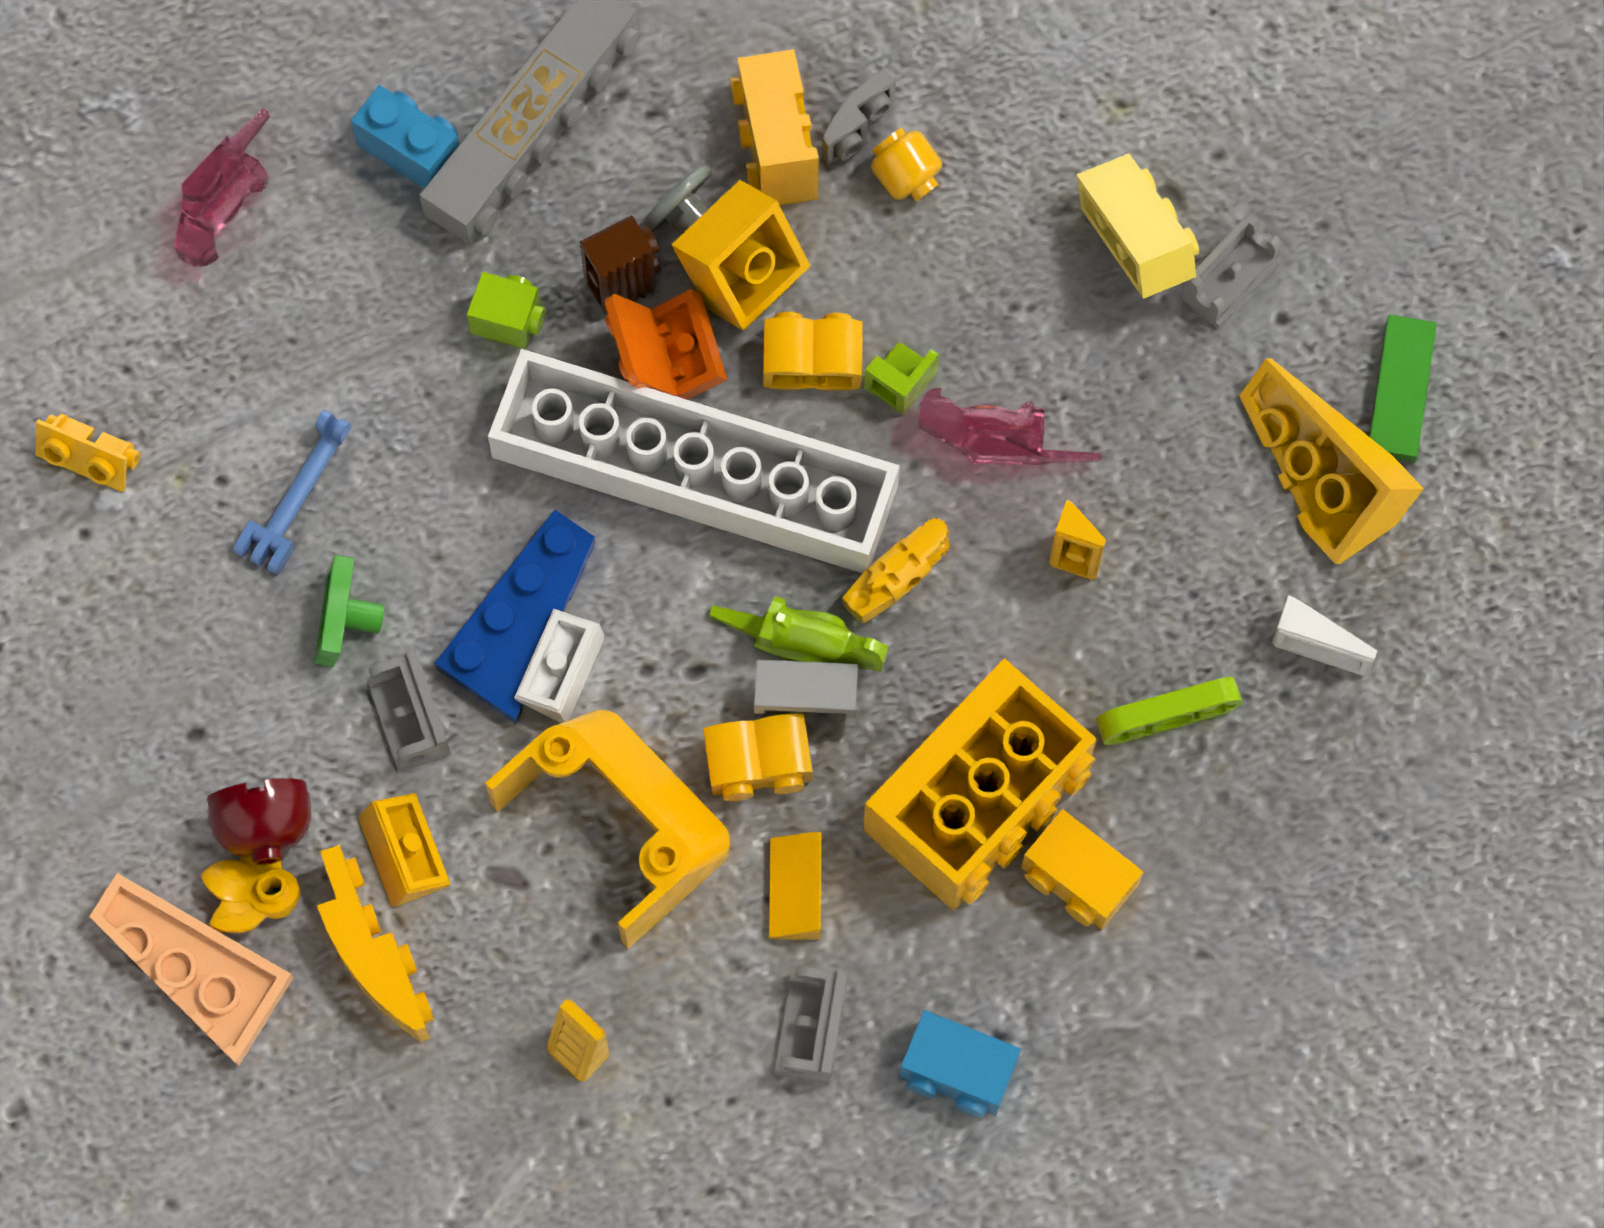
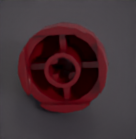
M295 778L263 780V787L247 789V784L242 783L220 789L208 795L207 812L213 835L223 848L234 855L252 857L253 865H268L282 861V852L297 846L306 835L311 822V798L307 790L306 781Z

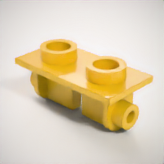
M63 413L58 416L50 414L45 422L38 419L36 422L35 456L45 459L52 465L61 466L85 476L97 484L106 485L124 493L126 490L127 468L135 469L141 456V452L134 449L133 443L126 442L105 432L93 443L90 439L94 435V428L69 418Z

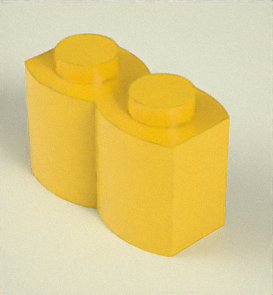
M780 312L774 315V318L764 319L763 387L779 390L814 388L829 391H850L861 389L863 321L852 319L850 315L845 313H830L823 316V319L811 320L803 318L801 314L796 312Z
M804 713L775 715L754 721L727 722L703 728L713 795H723L725 801L749 799L754 796V790L762 788H774V793L776 794L795 793L804 789V783L813 781Z

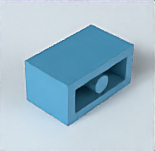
M924 1010L902 1062L899 1077L907 1080L906 1087L920 1095L935 1098L936 1093H940L955 1099V1107L967 1114L983 1118L985 1112L996 1116L1022 1048Z

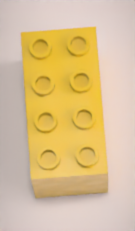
M1004 658L865 803L863 831L952 911L963 901L971 905L990 884L987 877L998 864L1005 869L1024 848L1021 841L1031 828L1040 832L1052 820L1058 811L1055 805L1063 794L1067 792L1074 796L1092 775L1089 769L1096 760L1092 754L1097 738Z

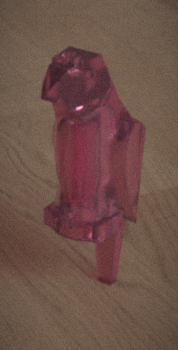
M262 108L230 140L227 135L182 183L181 213L174 243L175 251L182 261L194 267L207 266L215 262L219 258L215 250V241L218 234L236 218L248 195L262 192L267 187L269 178L266 170L259 160L244 152L270 118L269 112L266 109Z
M935 388L926 392L919 405L918 428L965 455L974 464L1047 465L1048 463L1100 462L1101 453L1043 450L1045 409L1043 407H1035L1032 401L1025 402L1016 411L988 404L960 408L950 399L941 396L942 388Z

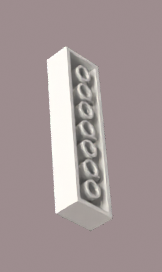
M521 349L488 434L491 455L494 459L862 574L872 564L899 480L900 465L651 388L643 387L638 389L633 387L628 381Z

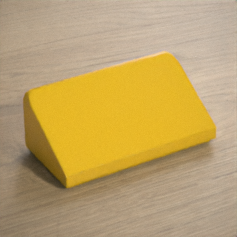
M1069 500L1065 502L1055 530L1049 564L1051 567L1090 580H1096L1106 539Z
M416 793L372 801L360 813L358 817L359 823L392 907L406 904L451 885Z
M808 832L770 838L769 939L821 940V832Z

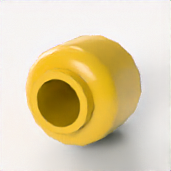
M900 128L872 150L876 157L871 163V170L893 199L903 200L911 195L917 202L939 185L934 176L940 172L942 160L921 132L913 130L906 133L903 128Z

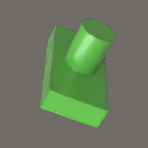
M334 555L327 569L314 664L334 667L341 654L344 628L376 634L380 633L384 615V604L349 598L355 558Z

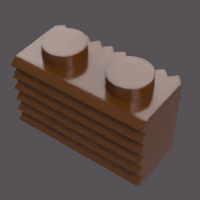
M630 215L579 241L584 280L605 315L608 314L605 298L613 294H617L637 303L639 297L646 298L647 293L654 294L656 289L655 274L661 272V267L655 254L660 250L653 233L647 225L640 228L634 217Z

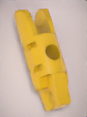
M935 517L931 520L928 519L927 522L923 523V526H919L906 538H901L885 554L871 564L842 597L845 608L864 624L907 594L932 571L931 568L941 560V557L946 556V552H949L950 543L947 537L949 536V530L945 520L942 521L940 518L936 519Z

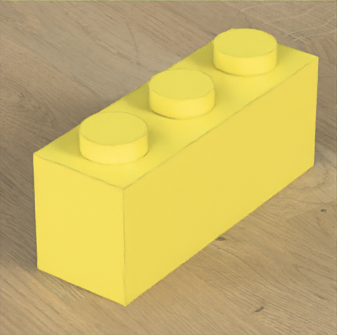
M1128 153L1076 174L1082 211L1143 299L1196 277L1194 256L1199 255V246L1195 235L1189 227L1184 229L1181 227L1173 204L1167 197L1161 199L1157 193L1154 179L1147 168L1140 169Z

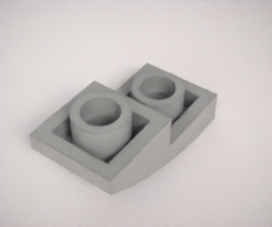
M885 67L866 80L847 98L828 125L822 140V160L827 166L840 158L848 160L859 153L864 147L865 142H867L868 119L870 121L880 119L889 112L893 103H895L896 81Z

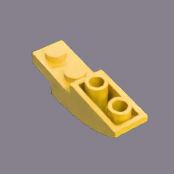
M340 845L320 851L336 899L317 905V908L331 941L345 967L367 997L399 1028L420 1042L430 1039L425 1024L435 1019L425 991L415 994L409 976L418 973L408 943L398 947L392 932L373 938V935L382 933L372 903L362 906L356 889L365 886V882L356 857L346 860Z

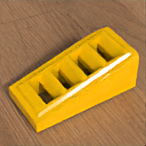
M566 999L559 1006L548 1039L547 1049L548 1053L578 1081L584 1082L610 1056L605 1030L571 999Z

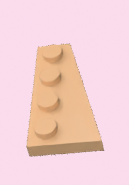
M118 873L89 916L238 1066L294 979L291 973Z

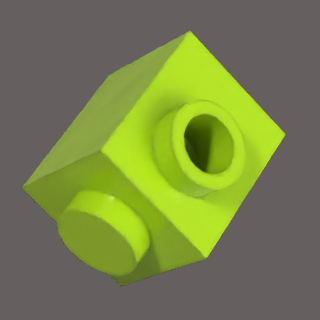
M482 271L467 312L470 334L526 350L531 334L538 336L542 329L546 307L541 306L538 287L533 286L529 280L517 275H507L504 278Z

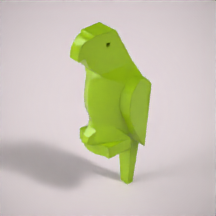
M774 596L764 617L715 605L712 606L709 614L710 618L756 638L753 647L786 661L858 664L860 669L882 672L889 652V645L870 637L864 638L855 635L846 628L843 620L827 612L791 609L786 606V599Z

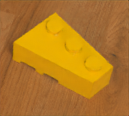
M795 50L737 58L738 76L730 77V87L734 106L743 105L745 119L737 120L741 148H750L753 162L745 163L747 183L776 199L779 205L817 200L819 157L817 148L812 147L809 133L812 130L809 114H806L804 90Z

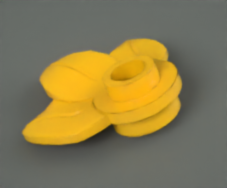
M240 856V861L233 859L217 861L201 874L205 887L216 898L222 900L209 923L211 928L219 932H247L255 929L266 917L270 919L286 917L295 909L300 898V887L297 879L290 872L283 870L281 861L268 865H253L252 857ZM273 888H281L280 891L274 895L266 894L269 890Z

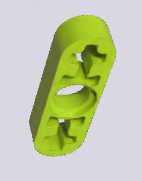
M1224 677L1110 709L1100 714L1096 718V723L1103 744L1117 745L1229 713L1240 707L1243 701L1235 678Z

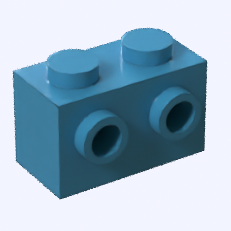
M380 84L351 119L358 147L423 189L426 188L459 146L457 130L450 122L437 115L431 118L420 111L416 102L407 94L401 91L392 93Z

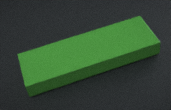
M1389 314L1385 325L1369 437L1389 452L1396 460L1415 463L1419 451L1437 322Z

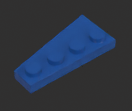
M554 510L434 663L436 670L517 725L523 711V704L516 701L514 697L553 609L564 612L568 601L572 599L596 544L595 536L557 510Z

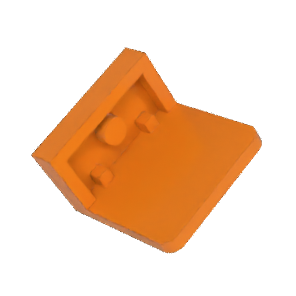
M689 289L652 309L617 294L605 298V306L608 313L605 316V322L610 334L616 340L620 353L619 369L625 381H628L633 387L638 389L647 387L688 400L728 380L700 292Z

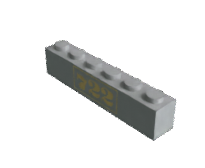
M575 0L419 195L424 216L470 246L479 234L486 235L495 225L499 217L498 210L508 198H516L523 190L528 179L527 174L537 161L542 163L550 156L556 144V137L565 125L571 127L579 119L584 109V101L593 90L598 92L606 85L612 74L614 63L621 55L627 56L635 48L640 38L637 10L622 0Z

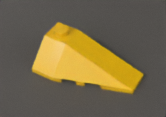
M1272 358L1264 360L1239 395L1263 446L1270 447L1282 472L1278 475V478L1284 490L1291 491L1301 511L1297 517L1303 530L1335 564H1341L1395 527L1424 488L1389 452Z

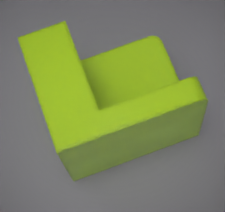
M897 343L884 360L876 355L865 369L864 388L904 415L938 372L940 354L930 349L923 358L903 343Z

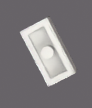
M553 609L514 697L515 700L560 723L568 721L604 641V633L600 624Z

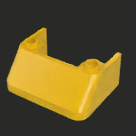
M595 710L543 731L485 784L490 803L499 812L543 772L553 777H567L576 773L589 762L657 832L643 845L639 854L640 870L655 889L618 922L621 942L629 949L725 862L730 852V836L724 824L617 714L608 710Z

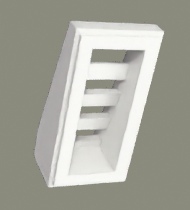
M1288 595L1272 641L1274 647L1367 676L1375 660L1377 650L1308 605Z

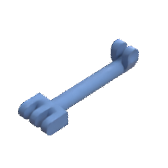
M326 410L319 414L315 423L316 430L321 435V438L265 528L249 520L233 548V553L244 557L253 543H258L250 557V561L258 566L265 562L271 551L275 552L268 564L267 570L276 575L282 571L295 550L293 542L284 538L283 535L336 449L343 443L352 428L350 422L342 418L337 420L334 414Z

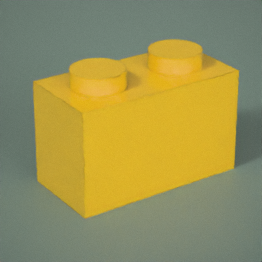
M1061 809L1024 854L1021 866L1027 872L1024 875L1025 879L1035 889L1045 895L1053 892L1067 903L1065 909L1076 921L1087 927L1092 923L1101 931L1138 887L1144 872L1063 809Z

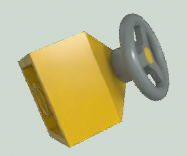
M701 164L677 184L640 222L639 227L647 225L653 233L663 223L668 221L681 234L671 246L695 289L701 293L707 310L744 331L811 265L776 199L739 180L710 208L701 199L699 200L694 194L708 180L712 173L709 165Z

